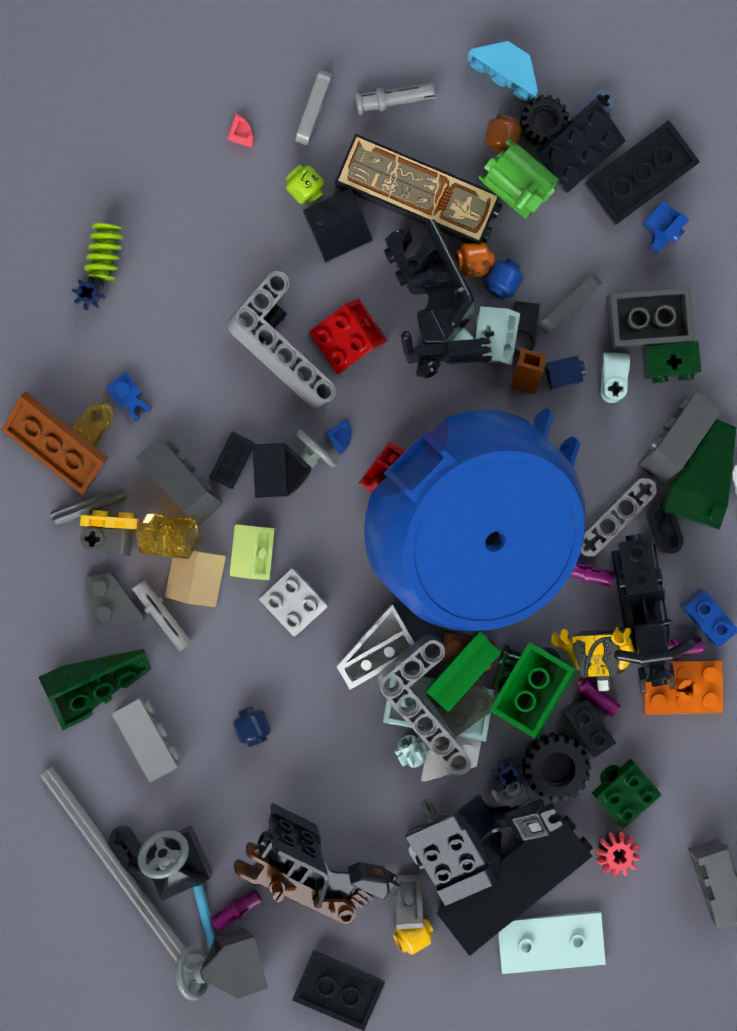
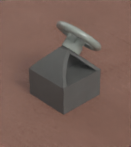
M245 928L214 937L207 956L197 947H187L179 954L176 962V983L181 994L188 1000L195 1001L202 998L209 984L237 999L268 989L255 937ZM195 955L199 962L191 964L187 957ZM183 968L188 978V988L184 982ZM196 984H201L198 991H196Z

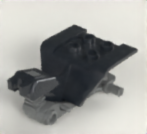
M518 782L509 784L498 793L496 790H492V795L482 799L481 795L474 796L472 800L450 814L440 812L439 809L435 808L430 798H427V802L424 799L421 805L426 811V818L430 823L422 824L406 833L405 837L409 842V854L422 871H427L436 887L438 895L444 905L447 906L486 889L498 881L502 833L500 831L512 830L517 839L528 841L549 836L553 830L562 826L559 815L550 817L556 813L553 803L544 805L542 799L534 801L528 795L524 786Z

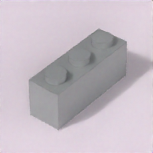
M141 696L114 711L112 716L149 783L178 768L180 765L178 760L181 759L177 748L174 745L170 746L166 739L168 732L163 723H157L153 715L156 711L149 699L145 701L144 697Z

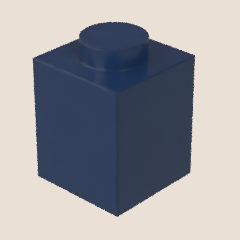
M578 355L545 364L550 390L581 383L584 381L583 376H586L583 360L579 361Z

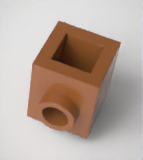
M521 348L513 370L510 388L535 395L544 371L546 355Z

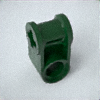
M506 644L502 648L493 679V688L498 694L501 691L499 681L504 677H509L517 664L516 661L508 658L512 657L519 660L522 652L510 649L509 645Z

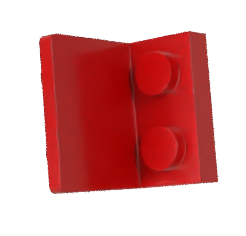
M359 298L344 304L309 331L336 374L342 373L366 354L388 342Z

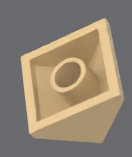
M175 546L165 597L187 604L216 607L226 556Z

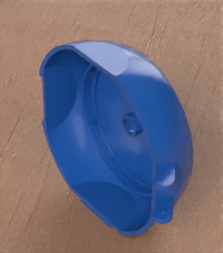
M546 408L538 412L533 419L534 425L521 416L495 410L470 411L444 418L430 434L425 431L384 472L387 477L372 491L364 525L365 547L371 569L386 587L420 619L430 624L456 631H488L503 628L529 617L544 607L561 590L570 577L582 550L586 527L585 500L579 478L573 467L580 442L576 437H569L561 444L560 450H558L547 439L554 418V414L550 409ZM498 531V540L492 545H486L485 541L488 535Z

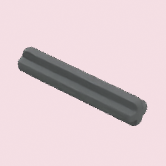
M117 486L53 510L51 512L52 520L56 525H59L81 515L91 513L92 510H99L127 498L126 492L122 486Z

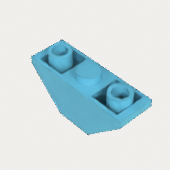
M509 41L470 50L467 60L473 69L480 73L485 71L492 76L491 79L501 87L508 86L514 90V95L523 101H527V99L530 101L536 97L538 90L529 54Z

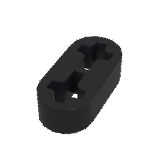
M117 826L109 836L110 845L123 867L130 873H138L141 869L135 863L132 865L129 863L131 855L128 851H131L135 857H138L142 846L128 826ZM117 832H120L121 835L127 834L128 837L125 840L127 848L122 841L116 842Z

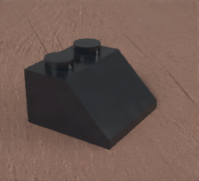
M351 188L303 210L304 217L325 263L373 241Z

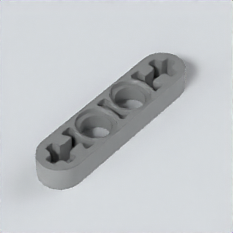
M649 478L636 480L585 531L584 539H593L596 535L592 531L595 529L598 535L605 538V540L601 542L600 539H597L593 543L595 547L593 551L590 549L584 551L585 543L583 542L582 555L591 557L598 554L654 498L657 487L653 480ZM640 483L642 485L649 484L648 491L650 494H642L637 499L642 502L638 506L636 500L628 495L632 492L633 496H636L641 490L639 487ZM624 500L631 502L633 506L631 514L626 516L622 515L619 511V504ZM604 519H610L614 523V530L610 534H605L601 531L600 525Z

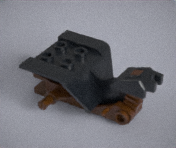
M274 803L270 805L269 829L267 832H262L257 845L252 842H248L246 845V854L250 859L256 861L255 865H250L239 859L234 862V870L239 877L253 884H261L269 888V891L273 894L274 901L281 902L284 896L343 924H349L355 919L356 909L358 907L363 908V902L368 904L367 897L370 900L373 899V896L384 900L389 893L395 895L400 889V884L396 882L398 876L386 870L382 865L357 862L348 866V872H336L329 869L322 855L318 826Z

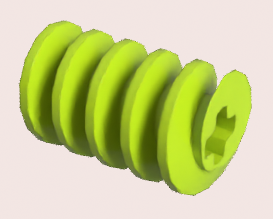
M93 223L92 229L98 233L90 234V239L96 243L88 244V249L94 253L86 255V259L92 264L84 265V270L90 273L87 276L114 281L116 277L109 274V272L118 269V267L111 264V261L120 259L113 251L121 250L122 248L115 243V240L123 239L124 236L117 233V230L123 228L106 223Z

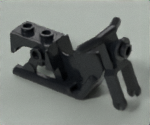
M434 219L425 224L429 235L424 239V244L415 256L406 258L407 247L413 241L409 227L403 230H395L386 237L387 248L384 249L388 262L390 264L395 262L398 268L395 275L401 286L406 285L409 292L413 295L428 294L429 297L426 308L417 313L424 345H418L413 348L411 333L404 331L401 334L403 352L407 363H418L416 375L418 377L423 376L424 379L438 373V368L441 366L440 362L448 364L487 363L493 358L488 355L483 356V354L492 352L491 347H481L482 344L491 343L486 337L453 341L474 316L476 308L473 294ZM440 260L445 272L432 273L431 270H428L434 262Z
M641 534L625 536L626 541L618 543L619 550L611 551L624 625L621 629L629 628L631 630L629 637L635 652L616 650L614 658L620 661L643 665L638 668V682L641 694L646 693V682H651L652 687L668 685L669 682V689H675L673 663H669V660H673L693 649L695 641L689 638L669 649V624H672L673 620L667 617L665 589L662 587L663 578L661 569H659L656 546L651 544V538L642 539Z

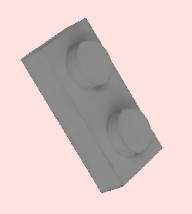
M421 874L398 876L396 882L400 884V889L395 894L397 929L424 928Z

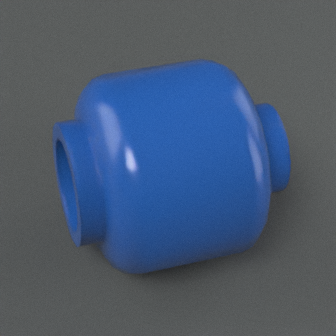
M506 259L505 262L501 260L495 261L484 279L487 285L486 290L500 299L512 297L523 281V275L519 271L520 265L511 259Z

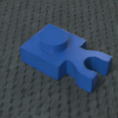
M127 372L105 387L121 409L126 406L129 407L130 415L134 421L140 419L135 412L137 407L142 406L146 412L152 410L147 403L138 399L142 391Z

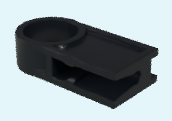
M515 301L513 311L520 313L517 333L524 332L531 337L532 346L529 351H532L536 345L540 304ZM516 348L514 349V353L519 355L520 351Z

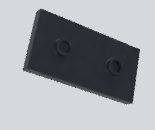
M668 120L586 181L584 185L616 226L698 165L700 161Z

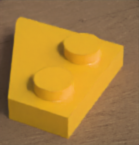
M92 510V515H81L80 526L140 529L141 519L134 518V513L118 512V517L108 516V511Z

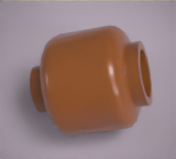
M497 114L496 118L489 121L485 143L492 147L491 152L499 154L502 150L507 151L509 149V146L506 144L508 139L518 144L521 126L517 123V119Z

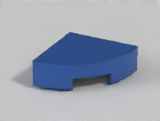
M348 419L326 432V435L340 455L347 449L351 441V426Z

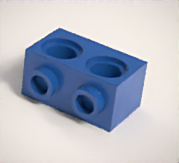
M697 590L679 605L713 646L721 647L737 633V627L706 590Z

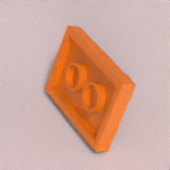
M722 660L669 661V663H673L675 689H669V682L668 685L652 687L651 682H646V693L643 694L644 714L723 713Z

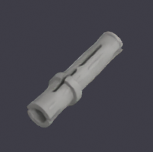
M146 580L132 589L146 607L144 609L146 613L150 612L179 652L192 643L162 602L164 600L156 596L146 583ZM153 604L157 607L161 614L158 613ZM163 617L167 620V622L170 624V626H171V627L173 628V630L176 632L177 636L174 634V632L171 630V628H170V627L168 626V624L165 622V620L163 619Z

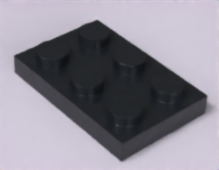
M594 99L535 152L547 169L559 179L557 183L561 189L568 193L625 143L626 140L601 103Z
M313 950L292 997V1001L364 1031L383 989L385 980Z

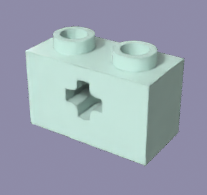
M480 306V312L476 319L477 330L475 339L486 337L491 341L490 344L481 345V347H491L492 352L483 354V356L493 357L487 363L512 365L520 313L507 308Z

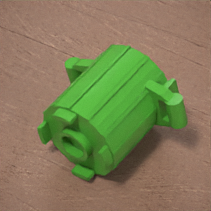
M508 139L506 144L509 146V149L507 151L502 150L495 158L492 157L484 167L489 173L487 176L482 174L478 178L522 217L528 219L543 201L546 202L555 191L554 187L559 179L517 143Z

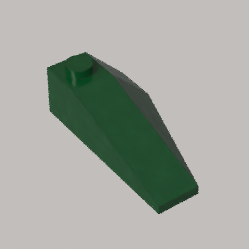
M718 419L715 420L698 445V449L692 458L684 465L685 468L678 479L674 478L669 485L661 511L699 525L720 530L729 502L737 427Z
M139 649L64 665L38 678L63 731L93 715L92 710L102 702L107 704L113 699L112 694L120 688L129 687L151 670V666L145 650Z

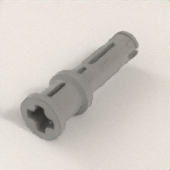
M429 82L391 90H384L379 87L376 88V91L361 94L356 91L354 92L359 116L363 112L372 110L382 112L387 107L435 99L433 83Z

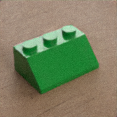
M529 642L489 711L533 738H539L578 670Z

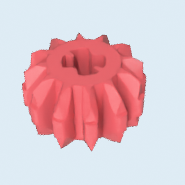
M619 831L615 839L614 835L610 832L608 833V842L602 838L599 840L604 848H596L595 852L602 855L596 861L599 865L604 864L602 870L605 873L612 869V875L617 877L619 870H621L623 875L627 876V867L633 870L637 868L632 860L638 861L641 858L639 854L635 853L640 849L639 845L632 844L634 839L631 835L624 839V833ZM621 849V853L623 854L622 857L618 858L616 856L615 859L613 852L615 850H618V852H620Z

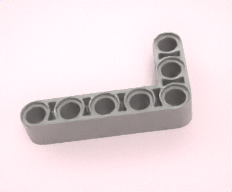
M273 271L256 286L230 316L227 322L228 330L309 406L313 408L322 407L333 400L336 395L333 383L263 319L289 288V279L286 274L281 271ZM270 282L277 286V290L271 287ZM255 300L261 303L262 308L257 307ZM239 317L245 320L247 327L241 325ZM259 336L265 339L266 345L259 341ZM278 353L283 355L285 363L280 361ZM298 371L304 375V381L298 377ZM317 389L323 393V399L317 394Z
M428 634L421 637L379 673L377 681L382 694L452 774L460 776L466 774L471 767V760L466 750L411 687L412 684L438 664L445 654V648L440 639L435 635ZM434 643L438 645L436 652L433 654L425 653V648L429 644ZM416 661L417 667L414 670L407 671L404 669L407 662ZM389 678L397 680L396 685L392 688L384 686V682ZM403 699H414V702L411 706H401V702L403 701ZM421 718H430L431 720L428 725L423 727L418 725V721ZM439 737L447 738L443 745L438 746L434 744L435 740ZM456 756L464 757L460 764L454 765L451 763L452 759Z

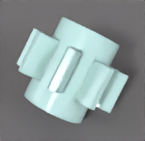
M407 735L400 739L397 745L399 749L395 750L402 766L404 767L408 764L412 768L422 765L426 760L425 754L429 752L427 745L420 736L416 739L413 735Z

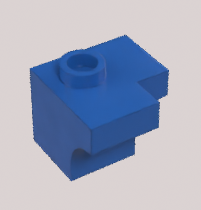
M663 201L642 223L650 232L652 238L648 248L656 255L670 240L675 243L685 232L682 227L689 219L683 213L677 212Z

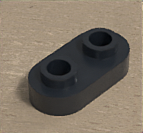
M663 503L654 504L648 509L647 521L656 545L664 553H676L682 548L684 543L676 516L661 511ZM658 511L664 514V518L661 521L655 518ZM670 535L673 538V543L668 546L665 544V538Z

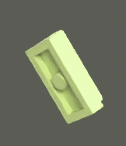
M238 524L234 526L230 576L270 580L275 528Z

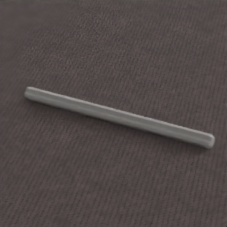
M53 767L46 769L42 772L41 778L174 960L177 961L179 954L185 949L184 945L132 874L123 867L110 844Z

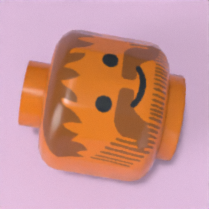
M483 242L481 244L464 243L455 252V260L463 276L466 278L486 276L490 267L495 263L494 252L489 251L488 246Z

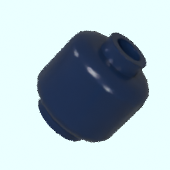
M253 706L238 711L239 717L234 719L233 726L239 742L251 747L267 741L271 728L263 710L254 711Z

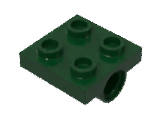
M629 759L621 767L611 765L605 768L600 775L602 784L592 792L593 796L622 829L662 795L632 759Z

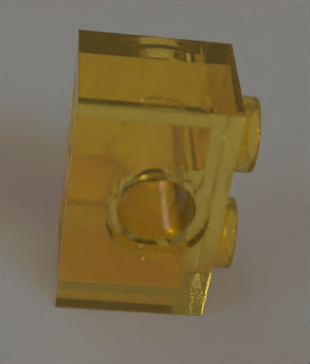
M147 514L136 531L139 553L189 559L200 541L196 519Z

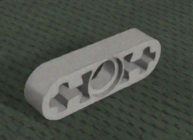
M320 69L295 142L307 146L310 144L331 85L332 73Z

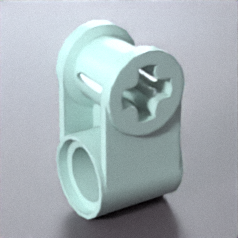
M602 352L600 361V395L607 403H616L627 394L630 369L629 353ZM613 384L615 389L619 390L615 396H613L612 391H608V388Z

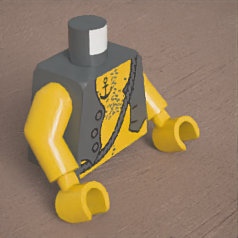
M616 627L614 630L579 631L572 635L571 639L568 638V630L563 629L560 636L554 631L551 637V644L554 647L562 648L576 668L580 670L583 677H596L598 691L612 690V676H618L630 664V662L615 659L614 652L616 650L635 652L629 637L631 634L629 628L618 629Z

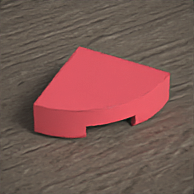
M235 114L227 139L253 148L254 135L249 123L239 114Z

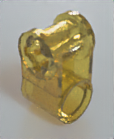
M93 404L73 425L72 429L95 446L114 419L113 409L107 404ZM103 410L102 416L104 420H96L98 415L95 412Z

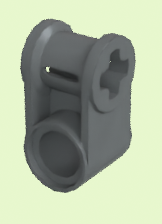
M92 527L83 531L80 540L86 550L130 556L133 530ZM93 532H95L97 537H100V542H96L94 547H92L91 542L87 541V537L92 536Z

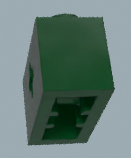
M698 341L652 345L642 348L645 379H652L653 383L668 382V377L678 376L679 381L694 379V374L701 373ZM672 359V361H677V365L672 368L671 365H666V361Z

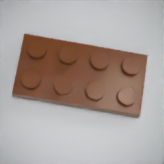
M24 392L19 397L1 429L81 495L88 491L108 459L105 454L27 392Z

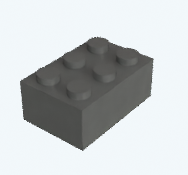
M690 287L611 293L606 297L610 349L691 342L694 340Z

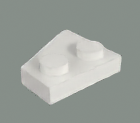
M454 736L466 750L471 760L470 768L477 767L481 741ZM439 737L435 740L434 744L438 746L443 745L447 738ZM427 746L429 752L425 754L426 760L423 764L421 781L425 782L452 774ZM456 756L452 759L451 763L454 765L460 764L464 757Z

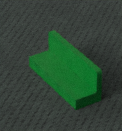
M480 631L473 635L425 689V692L446 711H450L500 655V651Z

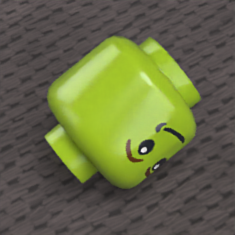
M300 164L285 178L288 181L286 183V190L299 204H305L308 201L314 204L323 195L321 189L324 186V180L311 166L303 167Z

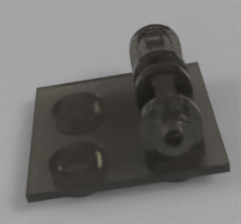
M479 679L450 711H446L426 693V696L455 737L491 713L489 710L494 703L493 698Z

